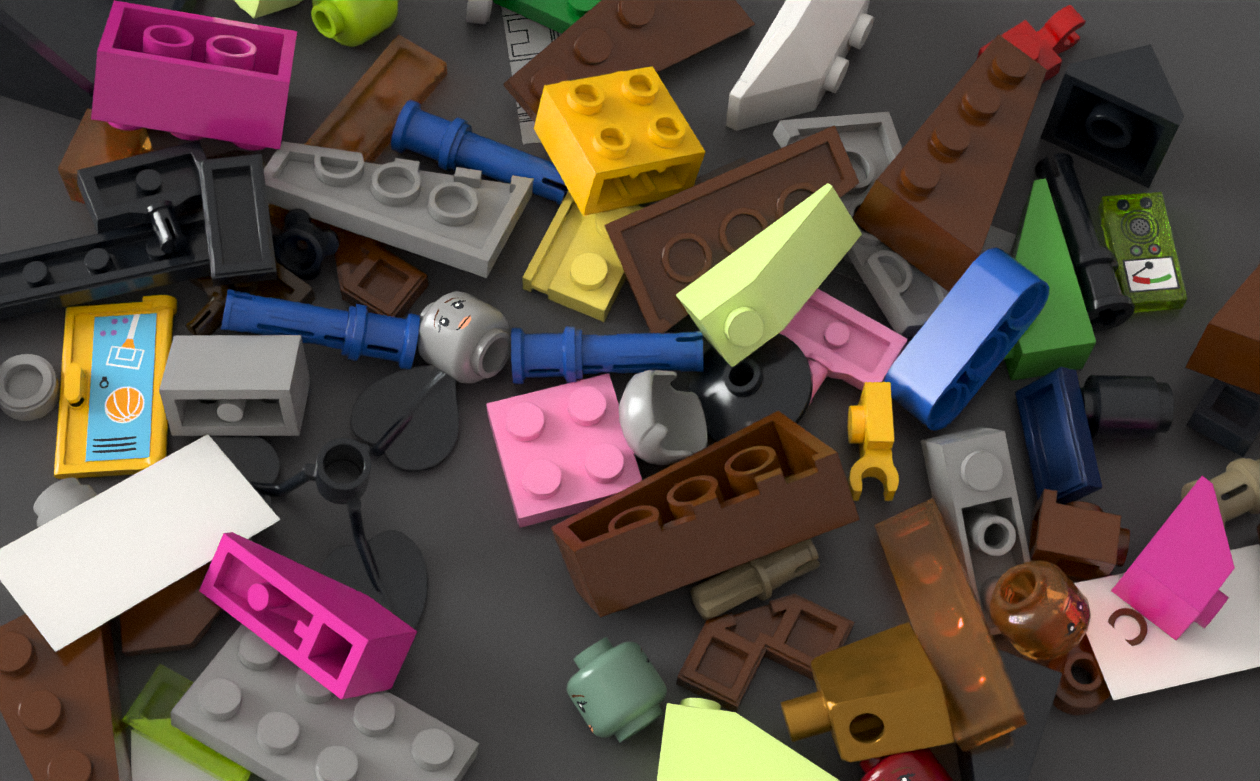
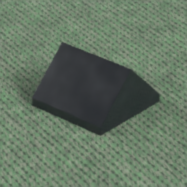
M1150 44L1069 64L1040 138L1149 188L1184 118V114Z

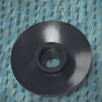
M778 333L733 367L711 346L703 354V372L693 371L688 392L695 393L700 399L707 425V435L718 442L776 411H780L798 424L811 400L813 377L810 365L801 349L792 340ZM754 373L750 383L745 386H735V382L742 375Z

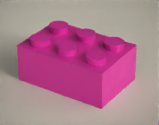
M114 0L97 50L91 119L108 122L112 127L121 130L131 131L148 128L167 131L175 137L184 140L194 141L211 138L230 141L246 150H262L266 147L280 149L297 31Z

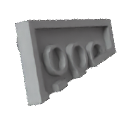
M889 112L780 120L773 132V136L781 148L835 125L860 182L840 198L852 218L875 181L902 150ZM856 223L862 235L846 254L893 330L905 338L914 337L949 292Z
M282 141L280 149L276 150L264 168L268 203L290 211L302 209L310 215V218L484 278L488 277L532 196L534 178L512 175L511 184L482 180V171L456 167L455 175L421 171L419 170V161L395 158L394 162L383 165L364 162L362 153Z

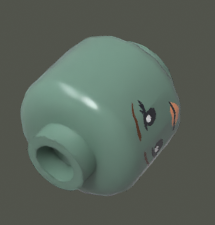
M605 637L573 659L580 670L570 678L566 690L585 722L596 736L607 738L615 735L619 743H622L665 714L659 705L667 695L666 685L637 643L630 641L613 647L609 639Z

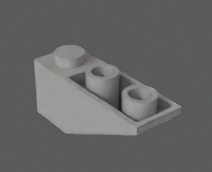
M981 426L921 440L933 504L977 637L984 638L1009 632L1013 627L1014 620L1016 624L1013 630L1043 624L1005 431ZM1003 581L1006 592L1000 599L998 609L994 611L991 609L990 603L999 583ZM1019 593L1016 604H1012L1009 600L1010 595L1015 594L1017 596ZM1002 613L1006 614V619L1008 620L1005 624L1006 628H1004V622L1001 619Z

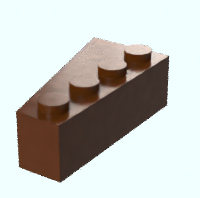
M998 34L878 177L853 216L854 222L950 292L970 265L981 254L1047 69Z
M776 411L551 527V530L577 593L600 617L853 523L860 520L838 452L780 411Z

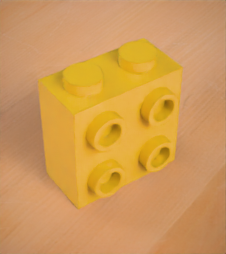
M653 66L544 85L533 129L583 216L663 200L694 186L706 151Z

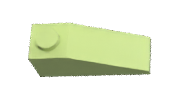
M827 183L688 285L676 296L699 330L702 331L706 340L733 367L785 329L862 233L833 186Z
M685 698L681 700L680 705L670 703L666 705L657 781H840L736 712L721 710V705L715 701L703 698Z

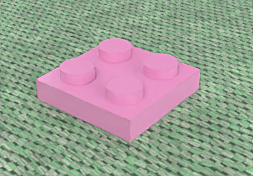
M609 373L486 404L488 419L519 528L580 513L642 481L634 452L628 446L621 429L619 403Z

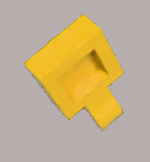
M865 382L858 405H850L848 408L849 444H859L860 459L852 466L847 482L853 500L859 501L862 493V479L866 477L877 478L884 487V500L892 501L899 484V476L892 459L894 427L891 383Z

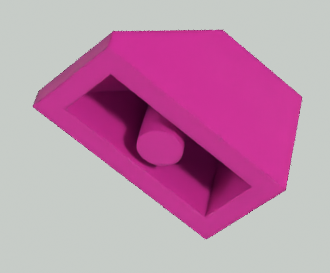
M1203 476L1199 478L1111 590L1176 641L1193 621L1205 629L1229 598L1219 588L1235 567L1213 483Z

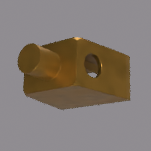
M909 622L815 657L811 661V668L817 692L781 702L784 719L792 742L830 732L841 759L846 762L861 761L955 742L941 681Z

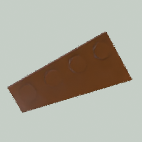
M601 0L511 76L503 86L535 122L544 85L651 66L658 73L748 30L755 23L736 0Z
M835 125L604 225L650 333H665L688 315L676 294L820 188L829 183L833 186L839 198H841L860 183Z

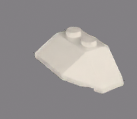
M786 0L741 77L730 92L726 126L737 131L811 112L817 108L826 90L836 93L849 66V60L845 59L851 47L860 50L871 31L874 17L867 14L870 0Z

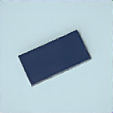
M1059 367L1017 390L1015 395L1037 499L1039 500L1044 489L1057 491L1056 503L1065 505L1102 489L1076 370Z

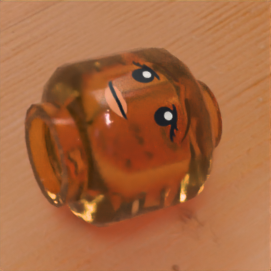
M1044 560L1028 561L1008 569L996 583L989 604L992 622L1021 654L1036 661L1053 660L1070 652L1086 634L1091 619L1089 601L1059 566Z

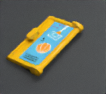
M152 295L143 296V302L72 306L66 308L54 464L55 478L133 475L167 457L168 420L159 389L172 344L173 316L177 313V299L175 297ZM81 398H84V401L80 406L72 407V404L77 403L80 401Z

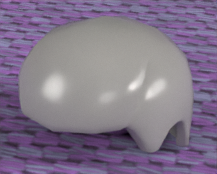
M647 370L635 374L627 383L619 404V422L628 446L640 459L660 466L673 465L706 448L708 445L707 425L701 401L695 393L677 391L671 386V381L677 378V374L673 371Z

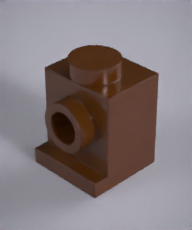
M1043 490L1031 513L1027 544L1033 574L1083 582L1107 577L1115 566L1123 567L1129 549L1130 530L1120 527L1121 515L1105 513L1099 506L1088 502L1074 501L1065 505L1056 503L1057 491Z

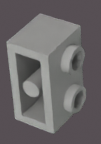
M301 335L174 336L159 389L171 435L300 436L311 382Z

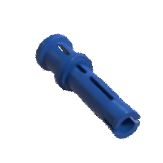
M411 99L406 102L398 116L391 139V149L395 152L402 154L406 150H410L438 161V167L448 172L451 169L456 171V167L462 166L467 169L480 170L482 175L511 184L512 175L534 178L532 193L554 201L558 205H561L568 192V188L549 182L550 179L565 185L553 162L472 133V126L462 118L457 117L453 121L443 119L421 110V104Z
M228 289L221 330L248 332L259 335H301L303 343L341 349V355L347 356L348 360L357 361L362 355L396 361L400 369H411L417 346L420 315L409 314L406 319L369 313L367 306L356 304L355 307L349 306L348 311L328 309L305 303L255 296Z
M566 326L563 333L525 334L522 328H512V380L514 385L523 384L526 378L564 377L567 383L583 380V374L641 373L647 370L703 372L702 331L662 334L582 335V329H576L575 326Z

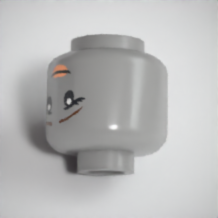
M454 291L441 296L437 301L430 303L424 308L420 314L417 345L419 355L428 365L437 367L460 383L473 384L485 378L495 376L504 367L511 353V336L508 320L498 309L469 293Z

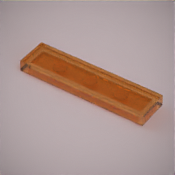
M398 34L304 145L362 153L364 162L373 163L391 142L393 130L403 106L410 99L422 105L448 74L447 62ZM268 203L270 223L282 230L285 226L284 218L290 210ZM310 218L319 227L323 223L322 221Z
M934 498L875 524V529L914 632L941 681L952 732L963 752L1028 724L946 521Z

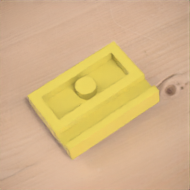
M568 190L522 277L523 289L529 292L535 289L547 294L548 299L604 322L626 280V275L604 225L644 207L634 205L583 216Z

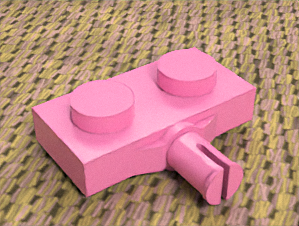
M820 289L813 293L785 329L780 332V334L792 340L801 349L810 365L813 377V391L809 405L827 376L841 379L861 391L865 382H884L888 370L906 348L908 339Z

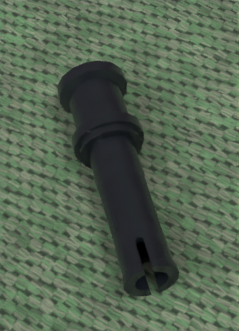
M1056 153L1053 156L1060 176H1054L1048 157L1043 158L1037 163L1035 174L1039 179L1047 180L1093 332L1112 329L1130 319L1134 314L1135 308L1132 300L1128 296L1122 295L1115 276V272L1118 269L1116 255L1108 248L1101 246L1097 230L1093 224L1074 169L1073 158L1066 153Z

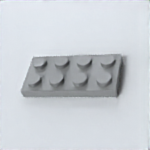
M243 624L240 625L171 711L172 726L266 781H461L476 759L479 749L478 742L386 690L341 700Z

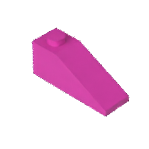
M233 532L223 533L199 590L341 700L391 689L417 634L415 629L370 596Z

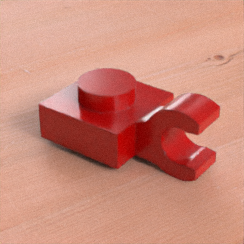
M1068 5L1056 12L1037 32L1024 20L1000 36L1047 69L1042 82L1044 83L1059 73L1062 59L1058 54L1067 51L1079 42L1080 36L1075 30L1085 25L1086 21L1072 5ZM989 42L988 44L984 45L979 49L977 59L990 45L991 42Z

